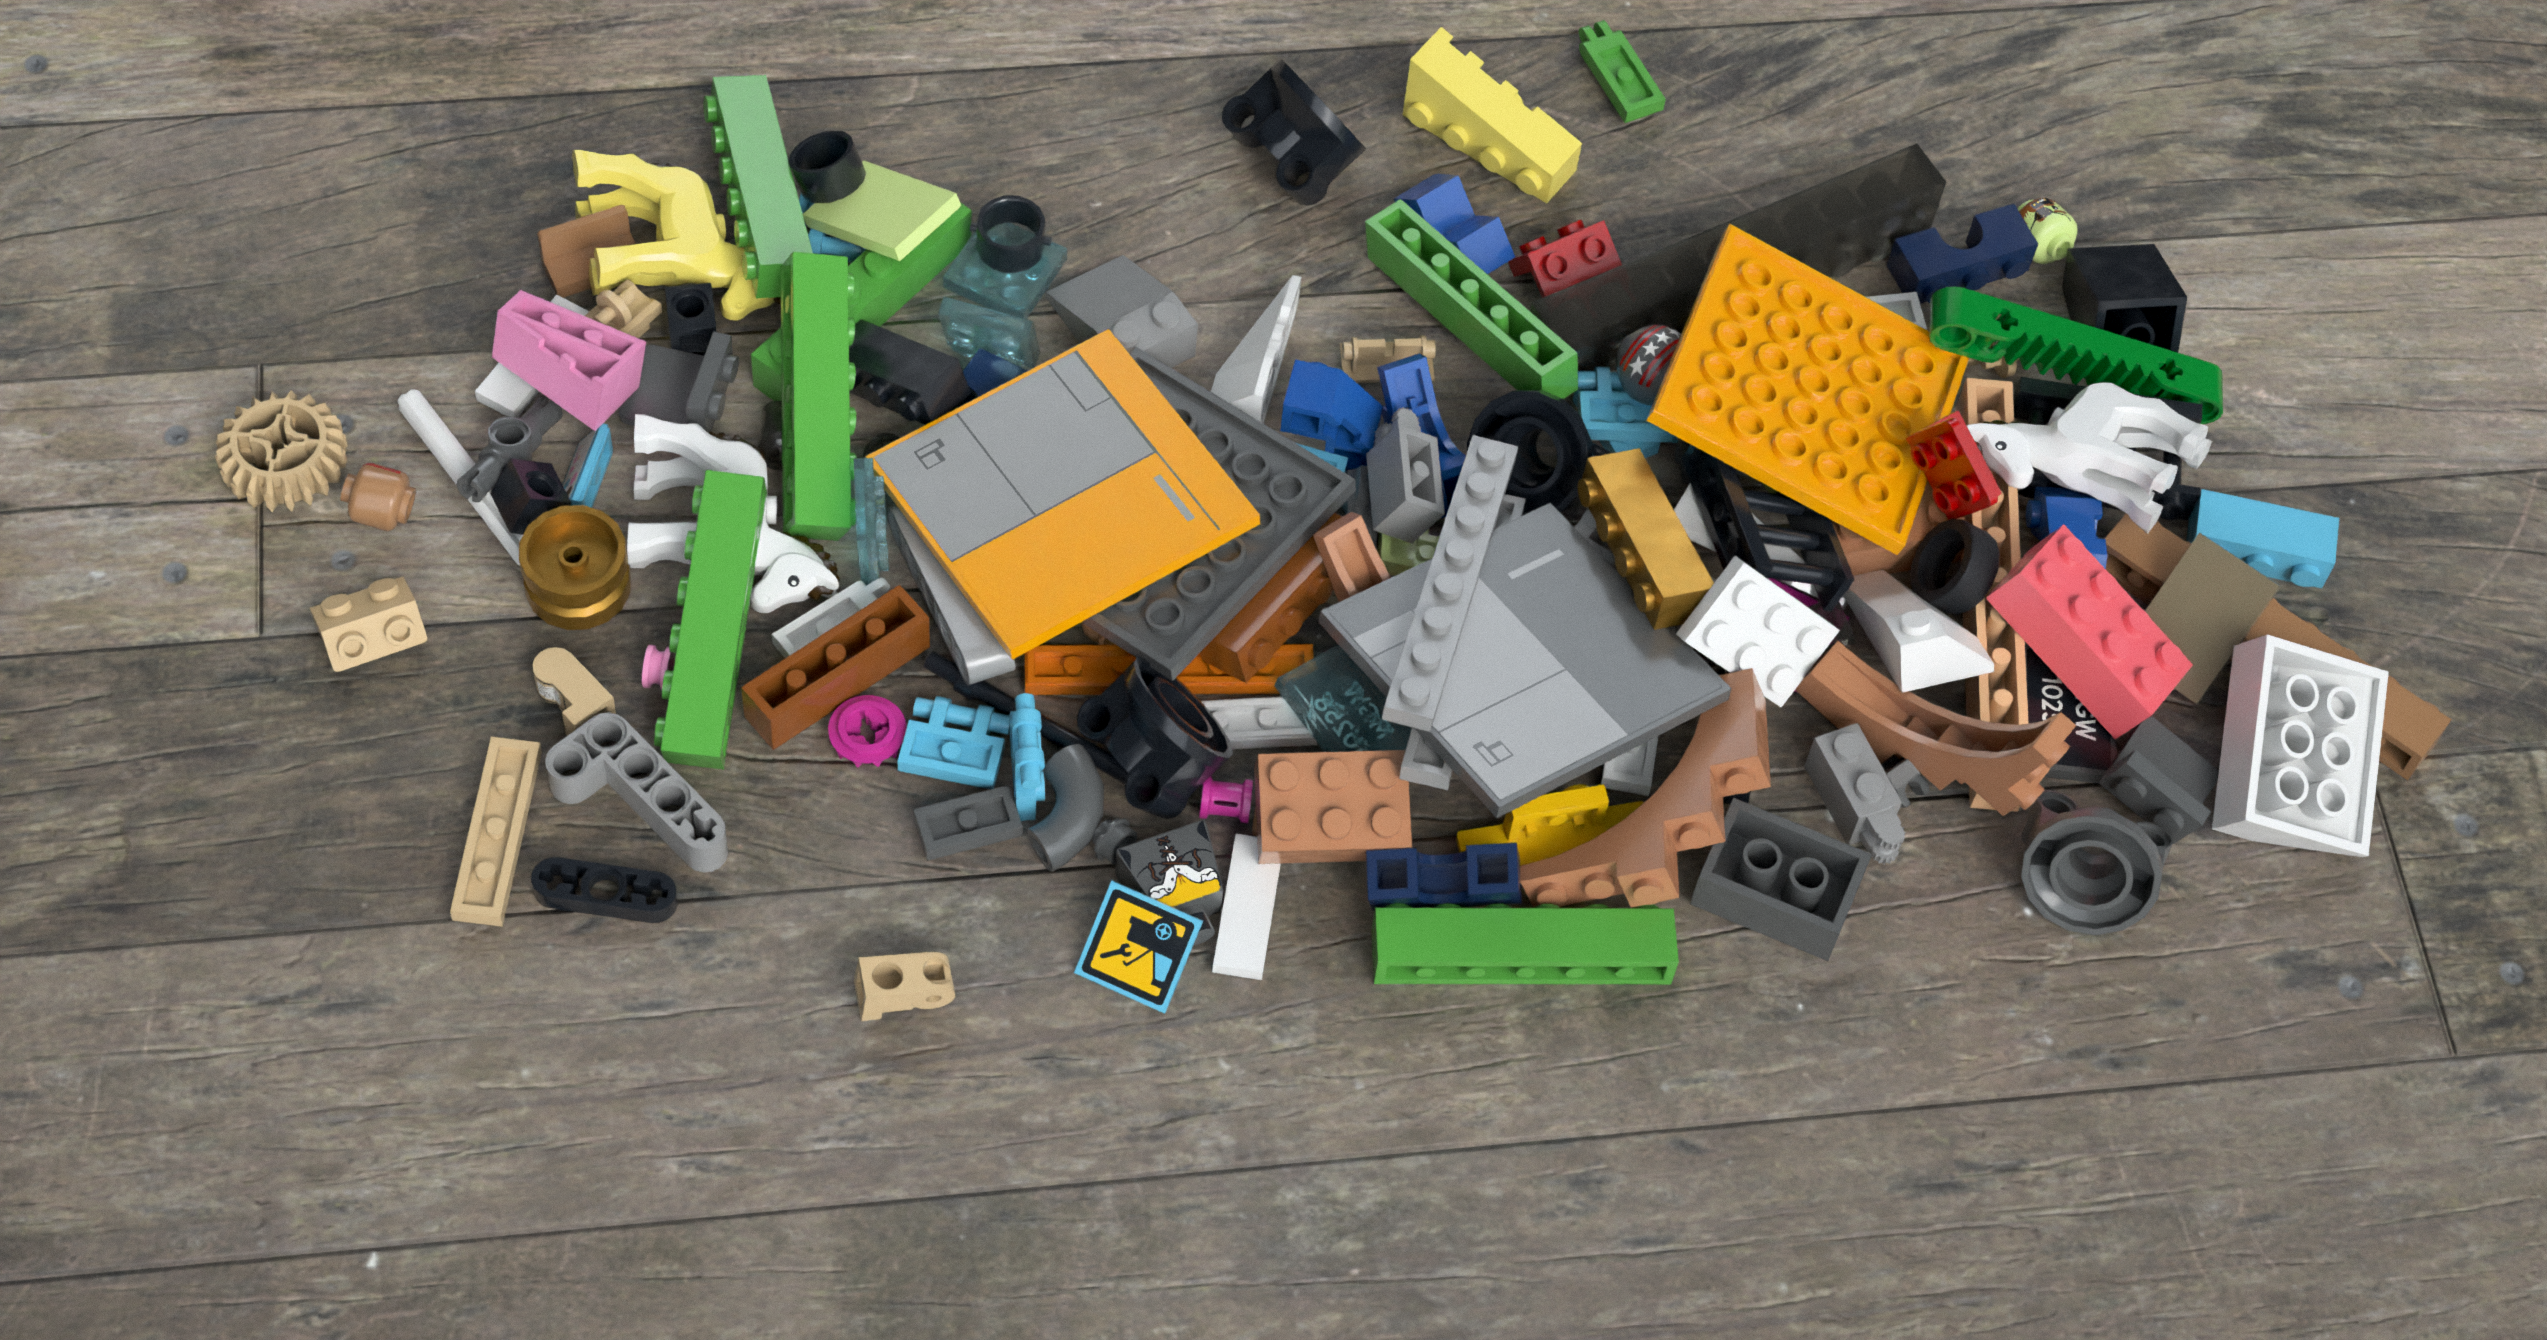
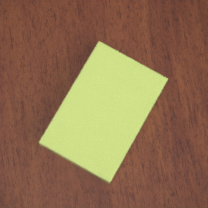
M862 161L866 176L856 191L843 199L831 203H814L803 213V217L809 228L901 261L958 210L961 203L955 192L876 164Z

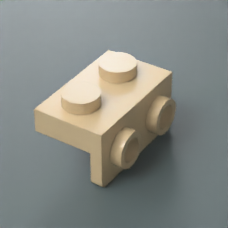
M404 577L380 579L370 584L367 589L349 595H332L324 599L321 604L310 607L314 623L323 640L331 666L335 672L355 667L427 641V635L416 600Z

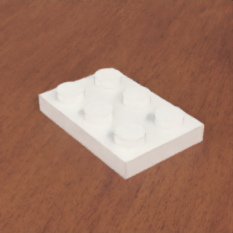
M1734 556L1676 635L1730 673L1753 668L1763 695L1779 707H1782L1840 630L1737 556Z

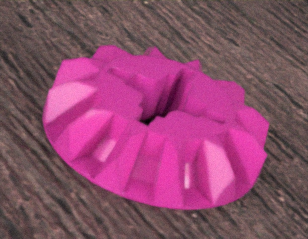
M874 695L857 696L843 702L833 712L828 725L829 742L837 751L840 759L846 758L853 761L857 768L862 764L871 763L879 767L882 761L890 757H897L904 740L907 724L901 710L891 701ZM861 719H865L866 725H869L872 731H877L875 732L874 744H870L869 741L866 742L865 737L859 735L861 732L860 727L862 726Z

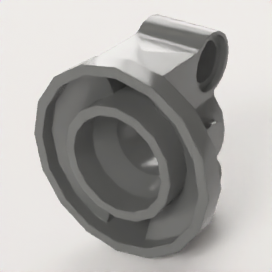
M2044 790L2034 802L2021 835L2022 841L2026 845L2021 878L2030 902L2044 918L2072 932L2091 935L2123 931L2145 918L2158 900L2163 866L2173 845V837L2167 830L2154 823H2134L2109 808L2095 806L2082 809L2069 796L2052 790ZM2081 847H2099L2109 851V853L2102 855L2090 854Z

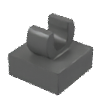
M1893 755L1881 764L1902 801L1900 808L1911 805L1905 794L1907 784L1911 786L1912 791L1916 795H1926L1930 792L1927 780L1920 775V772L1909 759L1904 757L1898 759Z

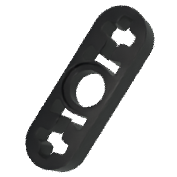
M550 857L539 862L531 874V883L536 900L544 907L647 923H660L669 919L675 913L678 906L675 883L668 875L662 872ZM554 876H562L563 883H559L556 890H548L547 883L552 882ZM578 878H582L581 895H576L575 887H579ZM603 880L612 881L618 885L619 890L614 897L608 900L596 899L591 895L590 891L597 882ZM633 885L634 893H631L632 902L628 903L627 886ZM653 890L662 891V898H658L655 905L647 904L646 897H650Z

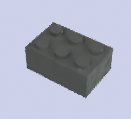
M1733 798L1724 818L1725 842L1712 845L1699 875L1690 904L1829 961L1872 854Z

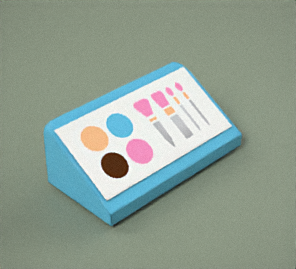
M603 423L596 431H591L579 442L562 484L571 501L570 506L584 505L592 508L613 454L611 432L608 424Z

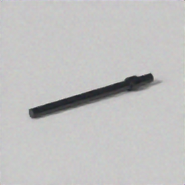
M935 651L931 652L927 657L924 668L953 684L955 692L969 700L977 698L1005 715H1010V711H1016L1014 697L985 680L967 685L957 665ZM1041 714L1042 728L1040 732L1042 737L1061 748L1074 744L1083 745L1093 759L1097 769L1126 784L1129 773L1117 762L1112 754Z

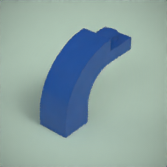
M1418 353L1377 367L1386 404L1382 409L1384 424L1386 422L1387 424H1392L1391 420L1393 418L1391 416L1399 408H1408L1419 418L1421 432L1437 437L1445 515L1441 518H1444L1447 515L1466 455L1458 450L1445 429L1438 410L1427 357Z

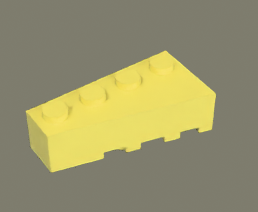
M1440 27L1410 59L1403 116L1408 118L1415 126L1424 128L1444 140L1451 148L1460 150L1480 162L1487 170L1498 173L1516 184L1524 193L1533 195L1548 203L1576 172L1582 143L1538 106L1532 110L1527 108L1514 86L1506 80L1501 85L1480 69L1484 64L1480 58L1471 51L1464 56L1450 44L1453 36Z

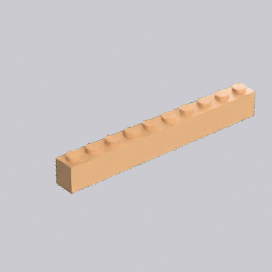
M1966 378L1955 411L1959 410L1966 425L1983 423L1985 421L1992 422L1994 420H2001L2009 424L2014 421L2013 383L2011 381ZM1990 470L2002 492L1998 496V502L1989 508L1966 515L1965 519L1966 522L1988 532L1996 540L2000 553L1999 568L1993 585L1983 600L1971 610L1963 613V627L1979 639L1994 663V672L1965 678L1966 717L1990 723L2021 725L2028 724L2025 641L1986 599L1991 591L2021 559L2018 490L2007 485L2002 477ZM1963 549V552H1962L1961 557H1960V558H1961V562H1962L1963 557H1964V549ZM1969 786L1970 808L1995 810ZM2017 806L2012 811L2018 812L2020 806Z

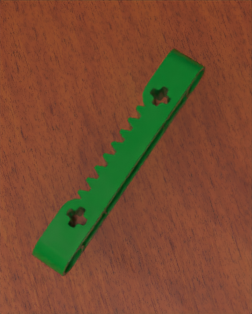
M1955 286L1939 289L1930 299V342L1942 350L1987 363L1999 361L2004 356L2006 364L2012 365L2019 358L2024 370H2028L2035 363L2039 374L2044 375L2052 368L2056 379L2061 380L2068 373L2074 385H2077L2085 378L2088 386L2095 383H2112L2132 394L2203 404L2202 421L2200 424L2215 422L2223 414L2222 370L2211 362Z

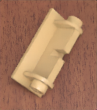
M1421 335L1420 338L1394 339V342H1385V339L1358 340L1357 337H1352L1351 342L1340 343L1342 371L1356 383L1380 382L1377 367L1418 353L1427 357L1431 380H1435L1433 358L1436 355L1435 340H1426L1425 335Z

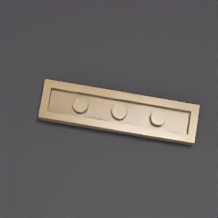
M500 737L490 738L450 909L452 921L503 927L542 750L540 742Z

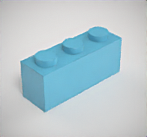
M2201 489L2200 497L2189 517L2186 541L2192 543L2197 535L2202 533L2266 577L2289 581L2301 587L2312 586L2322 588L2336 562L2339 518Z

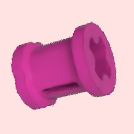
M1210 776L1202 785L1199 818L1207 819L1209 814L1237 817L1241 823L1248 824L1253 780L1245 779L1242 784L1215 781Z

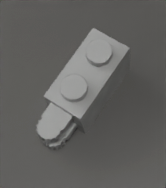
M1402 407L1391 416L1393 418L1391 420L1392 424H1387L1386 422L1375 431V446L1366 454L1373 530L1413 543L1445 515L1437 437L1421 432L1419 418L1416 417V414L1412 410Z
M1858 723L1815 737L1804 767L1848 845L1862 841L1867 852L1872 854L1873 861H1878V864L1883 863L1885 865V863L1890 864L1891 861H1895L1906 833L1904 832V827H1901V821L1897 816L1902 801Z

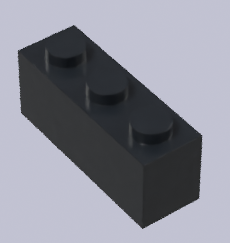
M861 319L855 324L854 341L849 346V362L855 364L856 377L854 387L849 393L868 400L876 407H885L899 413L908 421L915 420L924 425L953 411L971 394L957 358Z

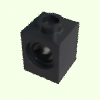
M684 283L679 286L665 287L671 349L704 356L713 331L717 332L711 283Z
M510 459L490 493L509 532L515 534H524L527 526L542 513L561 506L571 505V501L551 463Z

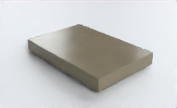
M2202 533L2197 535L2145 610L2152 621L2179 647L2186 658L2193 664L2174 689L2196 704L2201 702L2233 656L2234 646L2243 642L2281 588L2279 584Z

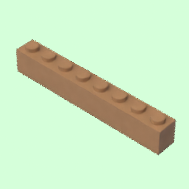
M2125 514L2104 538L2106 539L2107 547L2106 570L2117 580L2122 588L2149 605L2192 543L2182 540L2163 527L2158 521L2147 534L2131 520L2129 515ZM2274 598L2242 642L2270 635L2371 666L2359 658L2353 650L2341 646L2320 632L2315 625L2302 620L2281 606ZM2389 675L2379 761L2406 780H2409L2437 744L2452 719L2441 713L2432 703L2423 701L2402 687Z

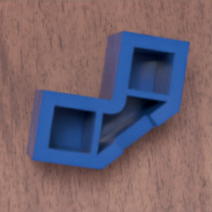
M1434 174L1394 198L1395 202L1399 199L1405 202L1486 274L1515 258L1499 217L1474 214L1458 175Z
M1295 359L1283 403L1280 431L1326 441V452L1348 458L1345 472H1347V470L1356 469L1361 465L1367 466L1366 454L1375 446L1376 437L1374 435H1376L1375 431L1380 427L1383 405L1341 369L1328 367L1320 362H1305Z
M2035 487L2034 500H2029L2026 506V526L2031 528V533L2039 541H2042L2064 524L2106 569V539H2098L2096 535L2098 520H2101L2103 516L2102 501L2089 494L2068 488Z

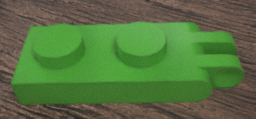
M1605 20L1594 23V31L1589 25L1579 28V37L1582 41L1579 44L1580 54L1624 123L1664 109L1666 100L1621 30L1612 32Z

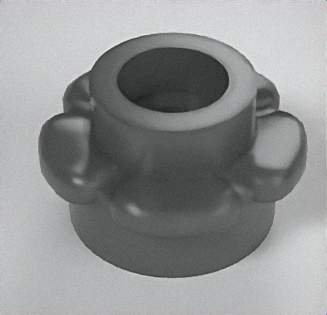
M1117 818L1113 821L1107 819L1095 830L1092 842L1095 844L1094 851L1096 852L1095 856L1097 859L1103 860L1105 858L1112 864H1116V849L1136 843L1137 832L1129 827L1130 822L1126 818Z

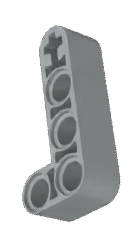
M608 712L592 717L548 751L545 764L550 791L554 798L560 802L567 804L580 803L608 783L689 867L695 871L705 873L720 868L726 862L728 847L725 822L721 816L618 714ZM606 741L618 742L610 747L600 746ZM574 769L579 771L571 776L561 775V773L567 770ZM637 773L650 774L644 779L631 778ZM670 805L682 807L673 812L663 811L665 807Z

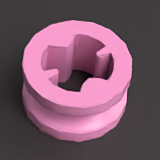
M648 645L642 669L643 688L650 689L653 684H658L662 690L665 671L674 670L675 653L670 652L669 647L665 651H658L656 645Z

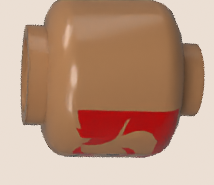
M366 463L359 469L357 475L350 473L347 475L340 500L348 503V516L355 523L383 531H391L399 523H407L414 505L416 488L410 486V480L406 473L375 463Z

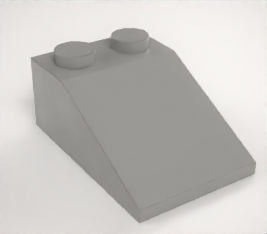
M1124 255L1046 292V299L1079 343L1109 329L1129 354L1137 347L1170 368L1196 355L1197 322L1172 290Z

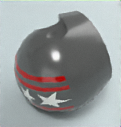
M1652 324L1643 326L1621 341L1616 356V370L1621 385L1630 398L1645 405H1653L1681 337L1678 331L1666 325Z

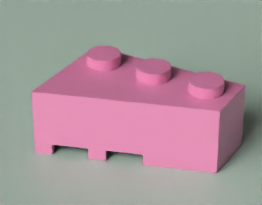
M520 290L498 310L492 358L596 431L639 388L646 341Z

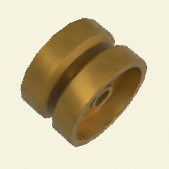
M584 505L561 506L542 513L527 526L519 542V563L523 575L525 595L536 615L547 624L565 630H586L608 622L623 609L631 593V574L627 560L626 540L616 521L601 510Z

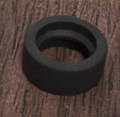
M1951 518L1939 523L1927 533L1916 550L1910 574L1913 592L1927 603L1945 613L1958 615L1971 610L1988 593L1998 572L2000 553L1996 540L1988 532L1964 520ZM1964 548V557L1959 570L1953 579L1945 585L1946 574L1951 562Z

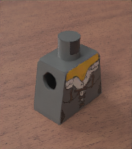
M1205 820L1116 849L1115 874L1122 885L1203 920L1194 945L1204 943L1213 937L1215 930L1208 916L1214 915L1221 910L1223 888Z

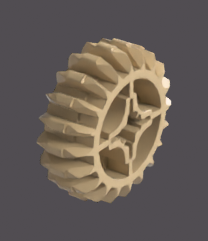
M271 390L269 400L260 402L252 396L249 409L236 406L234 413L236 419H224V432L217 434L216 445L218 450H216L215 458L218 468H221L220 473L223 482L226 483L227 487L232 488V492L237 496L238 500L247 497L248 503L253 508L265 501L266 507L272 513L278 504L285 503L286 507L292 512L295 502L303 500L311 506L314 493L328 496V483H340V469L345 468L347 463L346 448L348 444L346 435L342 433L343 429L340 420L337 419L336 415H331V411L326 403L316 405L315 399L310 394L298 401L297 395L292 390H290L285 398H278ZM249 463H255L256 467L250 465Z

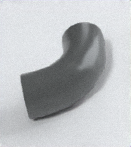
M1080 744L1070 745L1061 749L1046 763L1043 772L1056 794L1055 805L1048 816L1027 829L1029 841L1036 855L1050 872L1067 864L1089 845L1103 817L1104 784L1093 759L1084 746Z

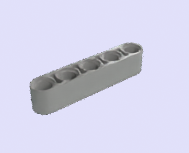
M897 506L888 508V520L893 537L965 683L971 685L1014 671L1015 659L1012 660L900 509Z

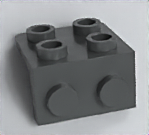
M713 331L704 356L653 344L646 345L639 388L620 406L619 418L621 422L635 426V414H645L678 424L696 423L706 432L712 431L715 420L719 421L722 417L726 400L725 392L728 384L735 381L738 372L739 356L733 355L732 336Z
M2150 716L2135 727L2099 781V784L2143 820L2167 830L2172 835L2173 844L2201 827L2211 813L2203 805V802L2216 784L2219 772L2168 728Z

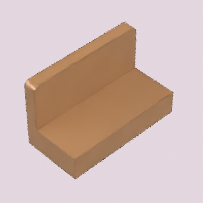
M618 205L541 230L537 233L542 266L555 294L562 298L591 289L589 265L590 258H595V248L636 244L630 233L628 212L624 205Z

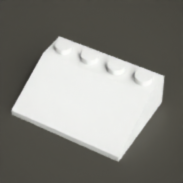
M2264 635L2235 645L2212 829L2256 842L2357 857L2369 856L2389 672L2270 635Z

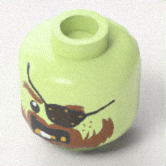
M2046 197L2028 200L2017 208L2038 242V247L2032 261L2039 264H2048L2065 258L2067 256V249L2074 247L2077 237V223L2073 217L2056 201Z

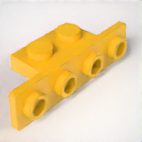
M1584 784L1573 785L1562 792L1543 794L1506 813L1503 824L1459 831L1456 836V843L1459 853L1466 851V845L1517 843L1520 866L1560 855L1593 840L1626 819L1644 802L1638 801L1608 806L1609 799L1604 785L1592 787Z

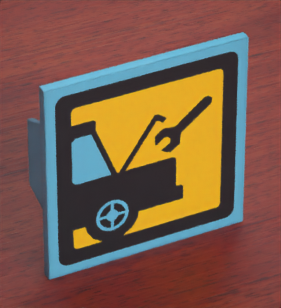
M1112 880L1074 973L1165 1014L1203 920Z

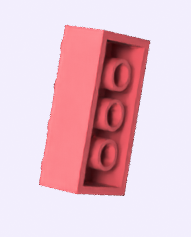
M2064 524L2028 550L1986 597L1988 602L2115 740L2152 716L2193 666L2179 647L2163 633L2149 615L2141 609L2119 585L2117 580L2108 573L2085 548L2084 544Z

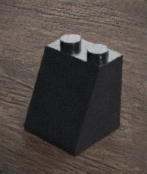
M2155 244L2067 249L2062 289L2070 320L2179 352L2187 295Z

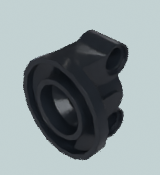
M1281 58L1248 91L1230 99L1222 111L1223 124L1240 143L1251 148L1264 145L1280 162L1276 171L1277 181L1301 205L1309 206L1322 200L1327 193L1329 184L1366 150L1355 135ZM1254 115L1253 121L1248 126L1241 128L1245 119ZM1309 172L1307 180L1303 184L1295 186L1298 178L1304 173Z
M1515 390L1490 401L1475 418L1467 441V451L1472 435L1518 446L1516 461L1505 494L1526 499L1523 515L1549 503L1559 512L1581 504L1578 495V482L1583 477L1587 458L1611 454L1607 449L1592 443L1582 417L1564 399L1543 390ZM1543 430L1552 438L1557 449L1556 467L1546 465L1537 453L1536 442Z
M1138 657L1102 694L1085 701L1078 712L1077 726L1079 731L1085 737L1106 745L1117 762L1129 773L1125 784L1127 801L1133 807L1160 818L1171 819L1181 814L1186 807L1190 795L1233 754L1229 738L1207 707L1177 678L1171 681L1151 668L1150 663L1145 658Z

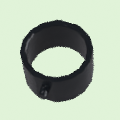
M824 131L812 135L800 142L793 149L789 157L790 168L801 193L811 203H831L843 199L856 191L866 176L864 165L853 139L844 131Z
M1004 195L992 199L980 209L977 223L971 222L970 231L977 232V251L981 260L990 268L1003 273H1019L1029 270L1041 260L1045 245L1051 246L1052 237L1045 236L1046 222L1040 207L1033 201L1021 196ZM1019 223L1027 226L1036 235L1027 243L1017 246H1005L994 242L986 234L996 225Z

